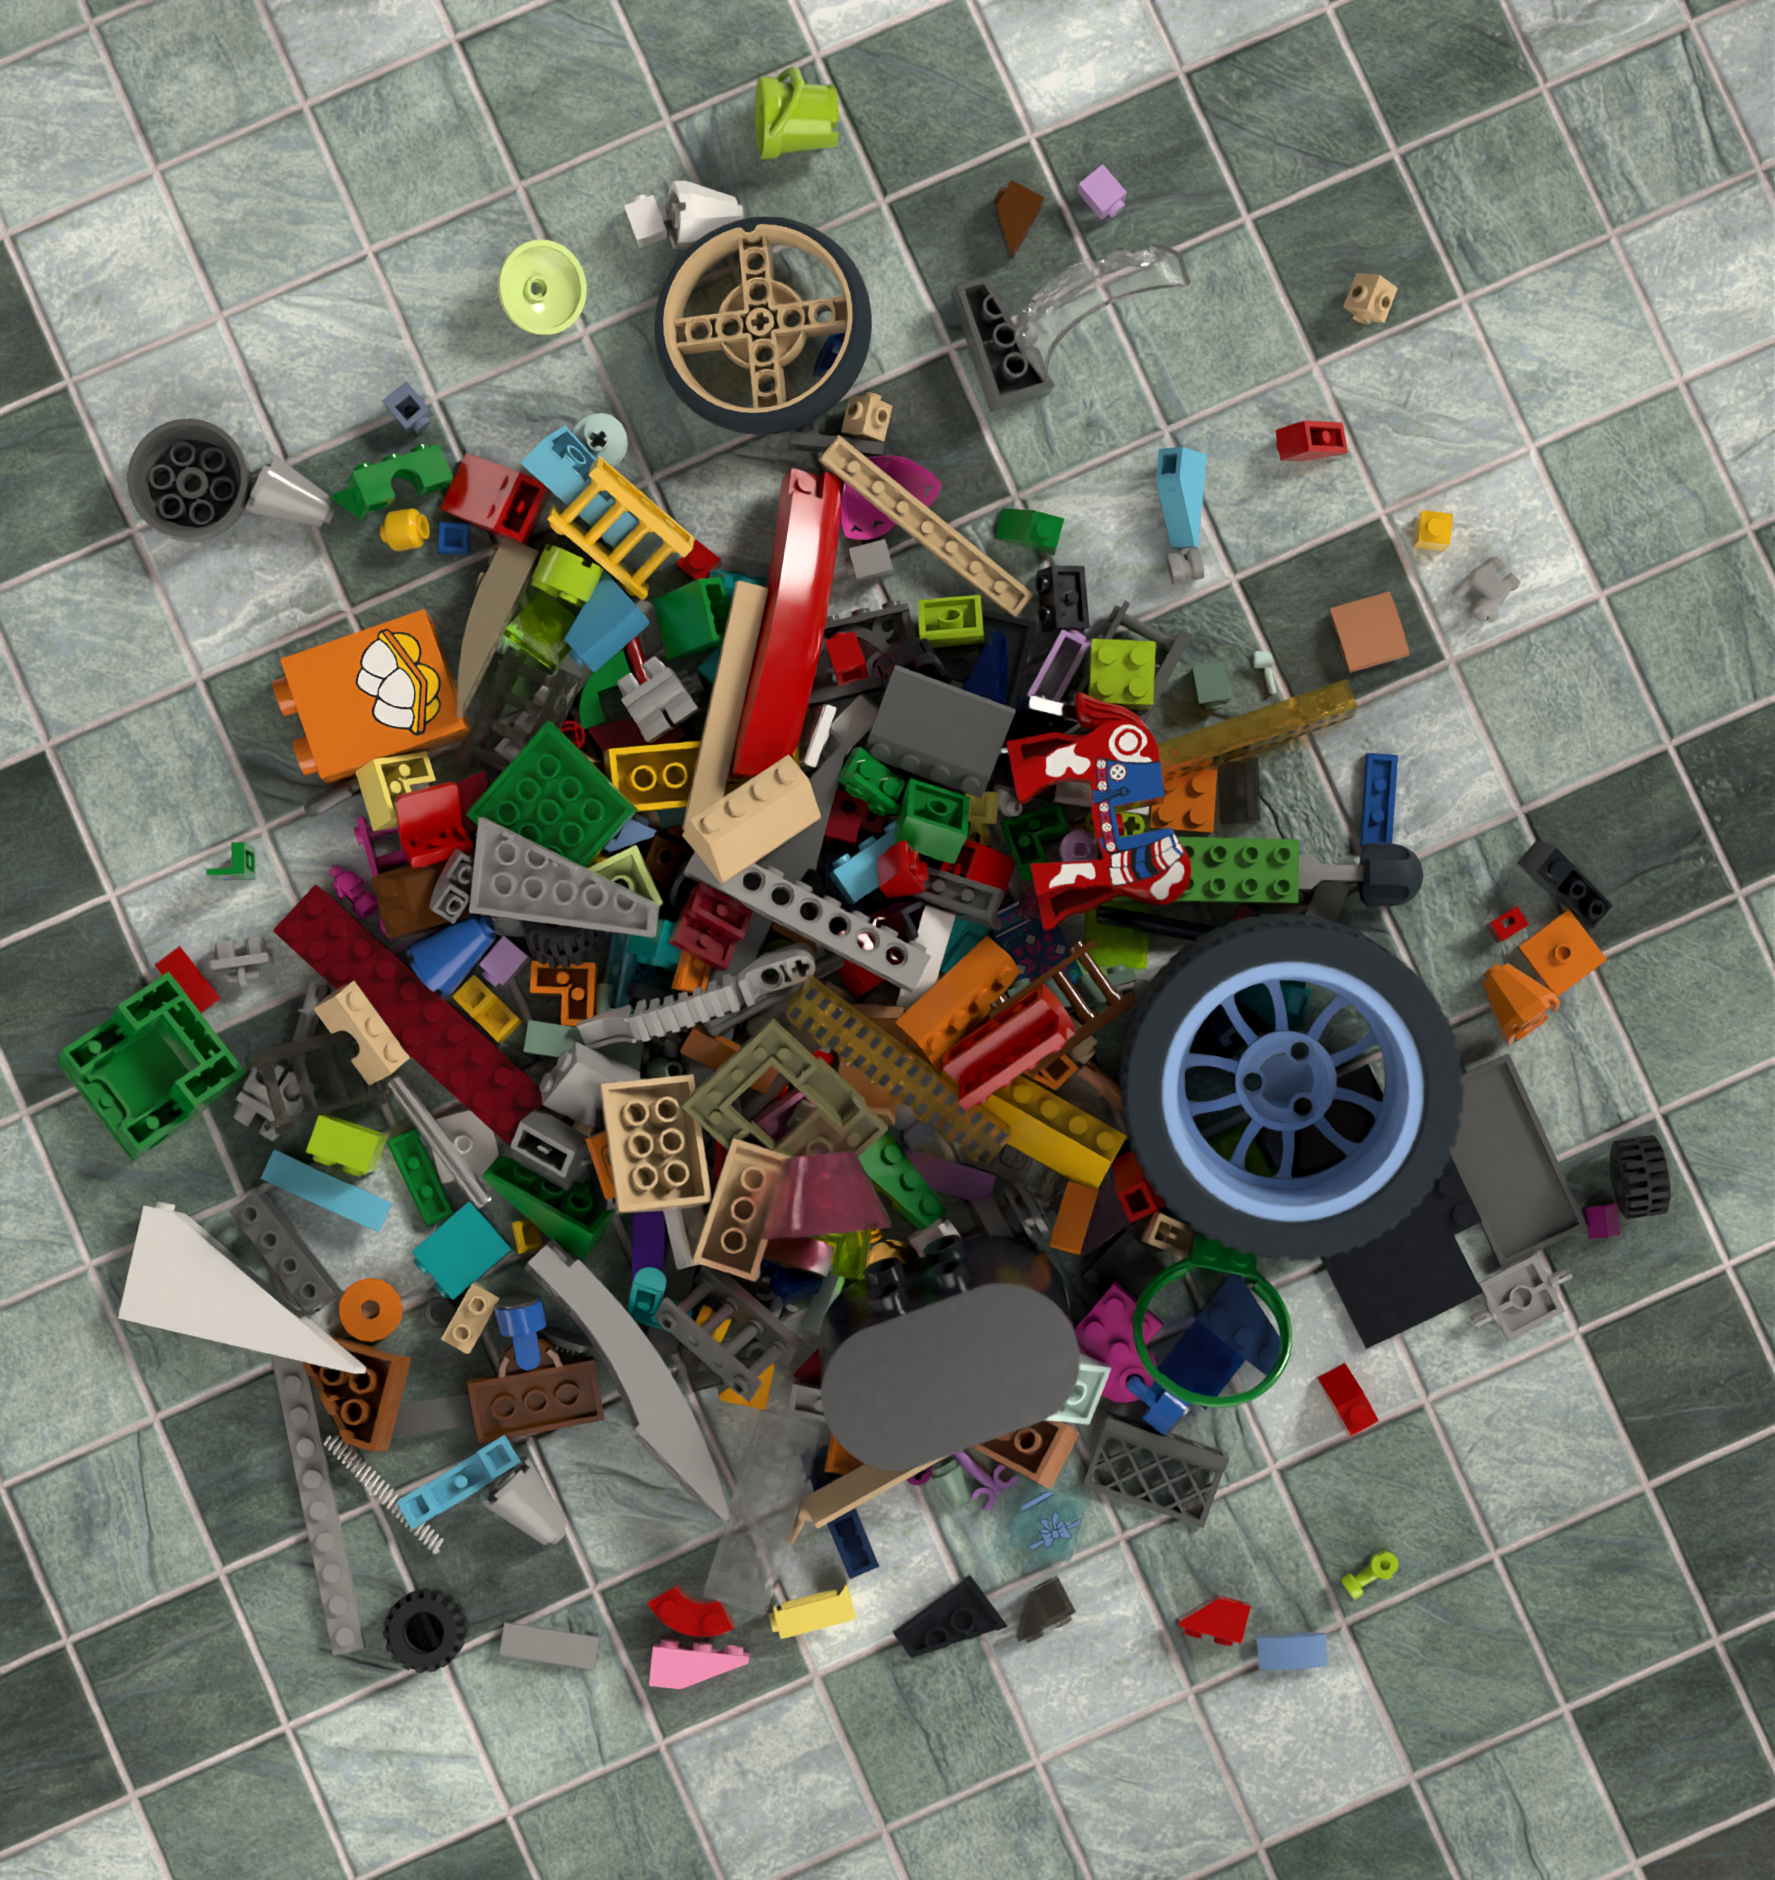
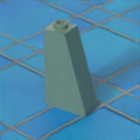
M528 1020L524 1045L525 1053L559 1059L560 1055L564 1051H568L574 1042L585 1046L581 1033L576 1027ZM642 1039L636 1043L626 1041L614 1042L593 1049L639 1071H642L643 1064L648 1065L651 1054V1046H647L646 1041L643 1042Z

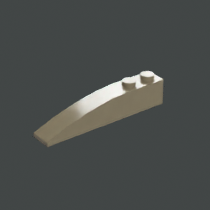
M506 537L503 538L499 547H493L488 558L490 566L487 572L482 571L475 585V589H478L469 613L462 641L458 670L456 716L461 719L494 656L538 564V550Z

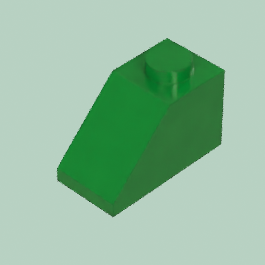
M1003 508L994 539L1055 555L1065 518L1035 510Z

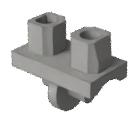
M261 936L245 939L247 954L245 956L236 957L234 941L215 943V960H210L211 969L216 970V972L238 969L236 973L227 974L228 982H240L242 990L250 989V980L260 979L259 969L248 971V967L273 964V956L267 952L264 939Z

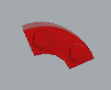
M678 1583L649 1598L647 1601L650 1609L664 1624L686 1635L711 1637L727 1633L735 1627V1623L721 1597L711 1600L695 1599L686 1594Z

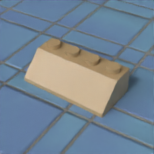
M787 755L691 818L682 836L721 885H723L820 820L821 814L809 779L790 755Z

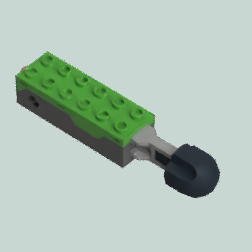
M1177 837L1190 858L1191 876L1185 892L1169 904L1241 906L1245 904L1247 906L1294 907L1298 904L1299 892H1308L1318 883L1359 884L1360 900L1366 906L1392 907L1404 905L1417 895L1421 889L1424 874L1422 864L1416 854L1405 846L1393 843H1366L1361 849L1359 865L1322 864L1311 854H1299V839ZM1118 897L1107 902L1148 904L1128 897Z

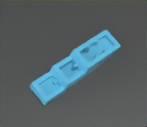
M273 1150L261 1179L377 1232H380L392 1205L391 1202L277 1150Z

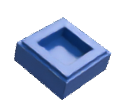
M439 522L438 555L470 556L471 524Z

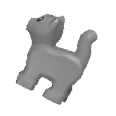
M1492 556L1482 566L1475 568L1462 580L1460 587L1452 592V596L1455 599H1460L1471 588L1482 597V599L1474 604L1469 614L1470 618L1475 617L1479 621L1494 622L1499 617V604L1506 599L1511 591L1519 587L1520 581L1513 573H1510L1504 579H1500L1497 576L1496 572L1506 567L1497 556Z

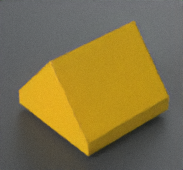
M529 1219L510 1223L516 1255L539 1250L544 1247L540 1229Z

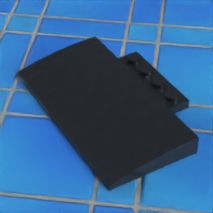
M1369 1064L1363 1065L1336 1079L1337 1087L1355 1091L1379 1102L1383 1100V1092ZM1299 1098L1294 1103V1111L1299 1114L1307 1113L1311 1108V1101L1308 1098ZM1338 1099L1332 1100L1331 1105L1323 1115L1340 1136L1353 1143H1361L1375 1123L1374 1115L1366 1108L1350 1101ZM1314 1124L1295 1130L1292 1178L1318 1173L1346 1158V1154L1325 1137ZM1263 1126L1258 1134L1278 1172L1283 1158L1282 1131ZM1451 1157L1446 1162L1441 1177L1439 1179L1436 1178L1432 1183L1434 1188L1431 1192H1428L1422 1199V1203L1418 1207L1414 1206L1410 1210L1411 1214L1406 1219L1403 1218L1397 1223L1396 1227L1391 1231L1388 1228L1381 1232L1383 1236L1378 1239L1374 1238L1362 1247L1358 1245L1350 1247L1351 1251L1333 1254L1327 1258L1324 1255H1320L1365 1349L1483 1293L1454 1236L1482 1222V1219Z

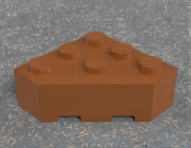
M330 1336L366 1367L365 1374L349 1373L306 1362L302 1364L308 1376L312 1377L319 1390L318 1395L329 1415L333 1416L340 1429L339 1434L345 1444L374 1452L388 1451L412 1357Z

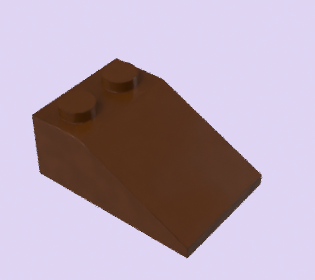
M448 859L432 863L426 867L412 869L411 866L371 877L388 939H401L452 923L429 908L434 888ZM472 884L466 892L469 896H471ZM470 901L468 902V904L466 905V907L464 908L456 922L464 920L475 914L469 913Z

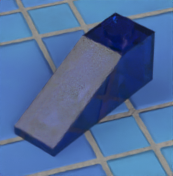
M994 630L963 690L1006 706L1008 638L1001 630Z

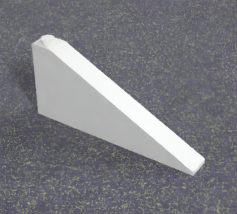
M156 1201L155 1207L143 1206L119 1311V1319L349 1373L365 1374L366 1367L187 1214L174 1211L175 1205L159 1201Z

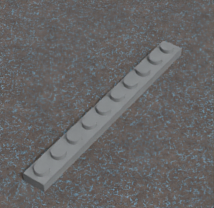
M271 1354L332 1653L334 1656L365 1649L366 1644L311 1378L304 1369L302 1361Z

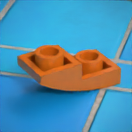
M1068 1181L1050 1239V1247L1080 1255L1099 1190Z

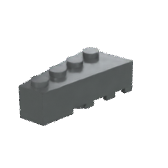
M984 276L957 284L951 293V298L990 412L1049 395L1055 384L1040 366L1041 362L1036 354L1026 344L1022 332L1017 325H1014L1007 314L1006 307L987 277Z

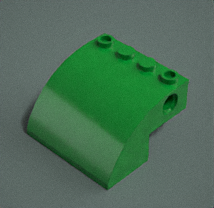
M167 972L117 1005L111 1018L62 1049L58 1060H56L58 1066L131 1162L194 1119L245 1074L244 1069L170 972Z

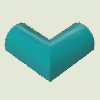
M647 1267L637 1272L633 1280L626 1311L636 1322L667 1331L654 1318L662 1301L666 1298L663 1297L666 1278L656 1268ZM670 1299L676 1305L679 1303L678 1301ZM694 1307L686 1313L690 1318H692Z

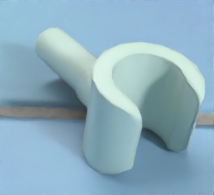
M1267 651L1254 652V668H1264L1269 694L1277 693L1272 675L1273 657Z

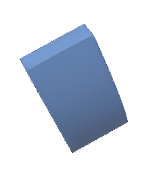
M1294 1632L1292 1636L1260 1635L1257 1638L1259 1670L1306 1669L1328 1665L1326 1633Z

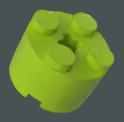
M546 544L531 578V585L556 598L560 597L582 609L585 602L589 601L604 569L594 563L592 565L588 564L587 561L575 554Z

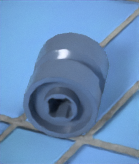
M917 1096L910 1106L903 1103V1099L897 1105L895 1126L888 1125L893 1132L900 1131V1140L911 1152L942 1125L939 1121L935 1125L928 1122L933 1115L931 1112H925L922 1116L915 1112L922 1104Z

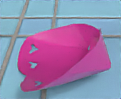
M888 455L868 458L926 507L929 508L941 489V483L932 472L900 456ZM844 484L841 500V523L846 537L856 540L873 539L886 534L894 527L895 523L848 484ZM933 485V488L929 490L928 496H925V487ZM875 520L884 521V524L877 525L875 529L873 528ZM856 525L862 532L850 530Z

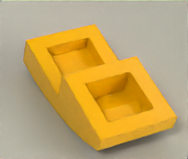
M473 975L452 996L499 1044H502L523 1022L476 975Z

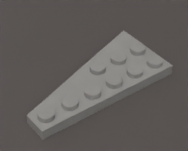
M479 817L469 913L656 937L659 904L484 817Z

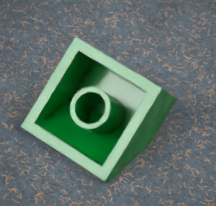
M910 778L895 826L894 845L900 841H906L913 851H917V853L930 856L938 861L954 864L968 836L970 797Z

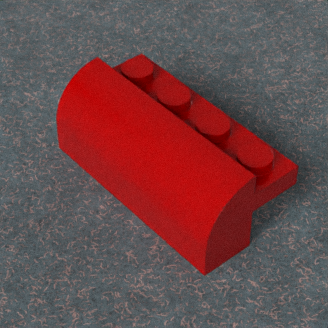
M1042 983L945 1051L943 1058V1069L959 1085L958 1103L965 1111L974 1105L983 1104L991 1093L1000 1087L1005 1088L1009 1086L1021 1072L1032 1070L1040 1062V1059L1050 1052L1052 1054L1058 1052L1065 1045L1066 1040L1075 1034L1073 1022L1059 999Z

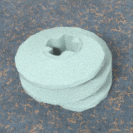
M605 413L591 414L583 418L575 426L573 434L596 459L601 456L614 467L625 456L628 447L627 432L621 422L614 416ZM606 435L603 439L607 442L603 448L598 445L594 449L596 445L593 441L596 436L602 438Z

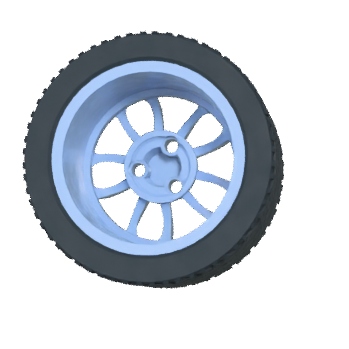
M1278 913L1263 914L1260 917L1253 918L1252 916L1229 922L1221 928L1218 926L1197 937V940L1193 943L1185 945L1169 959L1170 962L1166 966L1163 965L1159 969L1158 973L1147 985L1145 993H1142L1131 1015L1132 1019L1126 1029L1120 1059V1092L1127 1133L1139 1166L1142 1167L1144 1175L1154 1188V1191L1163 1198L1164 1203L1182 1221L1186 1220L1189 1222L1190 1227L1195 1231L1200 1232L1212 1241L1214 1239L1220 1241V1244L1226 1248L1238 1250V1252L1246 1254L1248 1251L1253 1253L1254 1257L1259 1258L1266 1257L1273 1258V1260H1281V1257L1289 1258V1261H1297V1259L1315 1260L1316 1256L1324 1255L1327 1258L1333 1254L1351 1251L1350 1247L1356 1245L1362 1247L1374 1238L1378 1239L1383 1236L1381 1232L1388 1228L1391 1231L1396 1227L1397 1223L1403 1218L1406 1219L1411 1214L1410 1210L1414 1206L1418 1207L1422 1203V1199L1434 1188L1432 1184L1434 1180L1441 1177L1442 1170L1451 1157L1449 1153L1451 1146L1455 1147L1456 1136L1461 1125V1121L1458 1119L1459 1113H1463L1464 1086L1461 1084L1463 1070L1461 1069L1460 1053L1455 1047L1456 1039L1449 1025L1450 1023L1441 1011L1443 1009L1430 989L1424 985L1420 977L1409 966L1371 938L1348 926L1315 916ZM1280 980L1305 981L1336 993L1323 1008L1307 1035L1291 1031L1288 1028ZM1264 983L1273 999L1276 1031L1258 1038L1240 1016L1235 1005L1234 995L1244 988ZM1219 1004L1224 1007L1236 1030L1248 1044L1239 1061L1203 1053H1189L1194 1036L1201 1024ZM1353 1005L1370 1025L1369 1031L1355 1045L1329 1055L1318 1040L1332 1016L1341 1008ZM1296 1042H1304L1308 1047L1307 1054L1299 1059L1292 1057L1290 1053L1292 1045ZM1379 1044L1385 1069V1088L1382 1102L1355 1091L1337 1087L1335 1067L1352 1059L1369 1047ZM1193 1066H1212L1235 1074L1236 1092L1208 1102L1189 1101L1185 1093V1070ZM1249 1073H1257L1261 1076V1083L1255 1089H1248L1243 1084L1245 1076ZM1308 1098L1311 1101V1108L1307 1113L1299 1114L1294 1111V1103L1297 1099ZM1333 1099L1359 1104L1374 1115L1375 1123L1361 1143H1353L1340 1136L1323 1116ZM1241 1104L1252 1118V1121L1237 1142L1231 1160L1227 1161L1203 1138L1192 1117L1196 1114L1222 1110ZM1314 1124L1325 1137L1346 1154V1158L1328 1169L1304 1177L1292 1178L1295 1130ZM1263 1126L1282 1131L1283 1158L1280 1169L1274 1177H1265L1248 1172L1244 1165L1247 1149L1252 1139Z

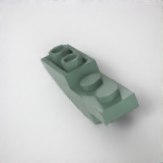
M1125 964L1106 969L1108 975L1105 976L1113 987L1129 984L1137 980L1134 968L1126 969ZM1065 973V975L1071 982L1069 973ZM1089 974L1076 978L1077 984H1073V986L1088 1007L1104 1004L1107 1001ZM1052 977L1044 982L1065 1009H1073ZM1026 978L1012 982L1013 989L1006 991L1007 997L1011 998L1031 983L1030 979Z

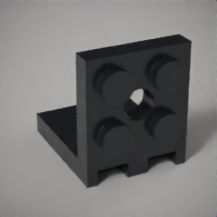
M1033 694L1013 707L1016 711L994 767L992 788L1016 793L1007 741L1052 732L1071 734L1081 727L1077 720L1074 703H1058L1050 701L1049 697L1045 695ZM1056 784L1042 790L1033 798L1052 801L1055 799Z

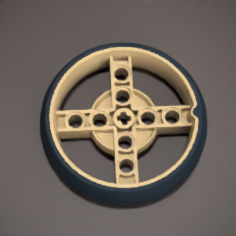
M763 216L741 219L725 224L701 237L686 250L671 269L662 287L656 307L654 322L655 343L661 367L669 384L679 398L693 412L719 427L734 432L755 435L787 432L815 421L827 413L847 394L863 368L871 341L872 315L869 295L864 280L852 259L835 241L819 230L807 224L781 217ZM772 245L793 247L820 260L833 274L844 296L803 301L798 293L788 285L775 281ZM739 251L742 284L727 295L717 314L682 318L687 301L701 278L717 263ZM755 260H764V264L760 269L751 270V265ZM767 290V294L762 300H753L757 291ZM822 312H832L827 322H818V317ZM792 316L801 317L799 324L796 326H787V322ZM763 320H766L767 324H764V330L760 331L758 327L761 326ZM738 324V331L734 335L727 336V328L730 325ZM700 329H708L704 339L695 340V335ZM845 333L841 350L828 372L811 389L787 402L783 367L789 365L799 356L806 344L807 338ZM723 350L727 357L736 365L750 370L754 408L732 405L709 394L695 380L685 363L683 355ZM767 350L773 351L772 357L768 361H759L761 353ZM775 381V387L771 392H762V387L766 382Z

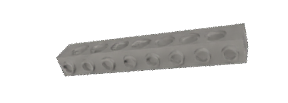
M694 852L683 875L697 882L707 884L752 911L910 993L915 989L931 958V955L925 953L927 949L925 946L913 940H909L906 943L898 939V933L884 925H881L879 929L869 924L870 918L858 911L853 910L850 914L840 909L841 903L829 896L824 895L823 899L811 893L813 889L810 886L797 880L793 884L783 879L785 874L774 867L767 866L764 869L756 864H752L721 885L698 854ZM749 874L755 875L760 881V887L754 891L746 889L743 885V877ZM777 889L784 890L789 898L788 903L782 906L775 904L771 898L772 892ZM810 904L814 906L817 911V917L814 920H805L800 914V907L802 905ZM832 919L841 920L845 925L844 934H832L828 926L829 921ZM860 934H868L872 937L874 946L871 950H863L858 946L857 938ZM888 949H897L901 953L902 961L899 965H892L887 961L886 952Z

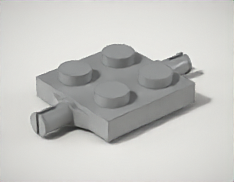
M1533 1254L1479 1282L1478 1284L1485 1297L1487 1308L1470 1316L1472 1321H1476L1473 1324L1478 1328L1494 1320L1500 1326L1506 1339L1511 1340L1565 1312L1558 1298L1556 1286L1573 1278L1571 1273H1568L1570 1272L1569 1269L1565 1266L1563 1269L1550 1275L1542 1268L1537 1256Z

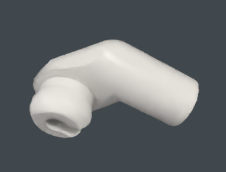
M994 788L993 792L999 793L998 809L1003 815L1015 817L1022 812L1023 805L1018 803L1011 792Z

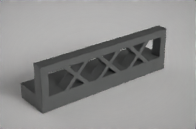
M927 866L928 881H924L925 893L895 897L914 904L923 900L925 905L956 913L955 917L997 931L1000 930L1003 923L997 916L998 909L1005 895L1001 889Z

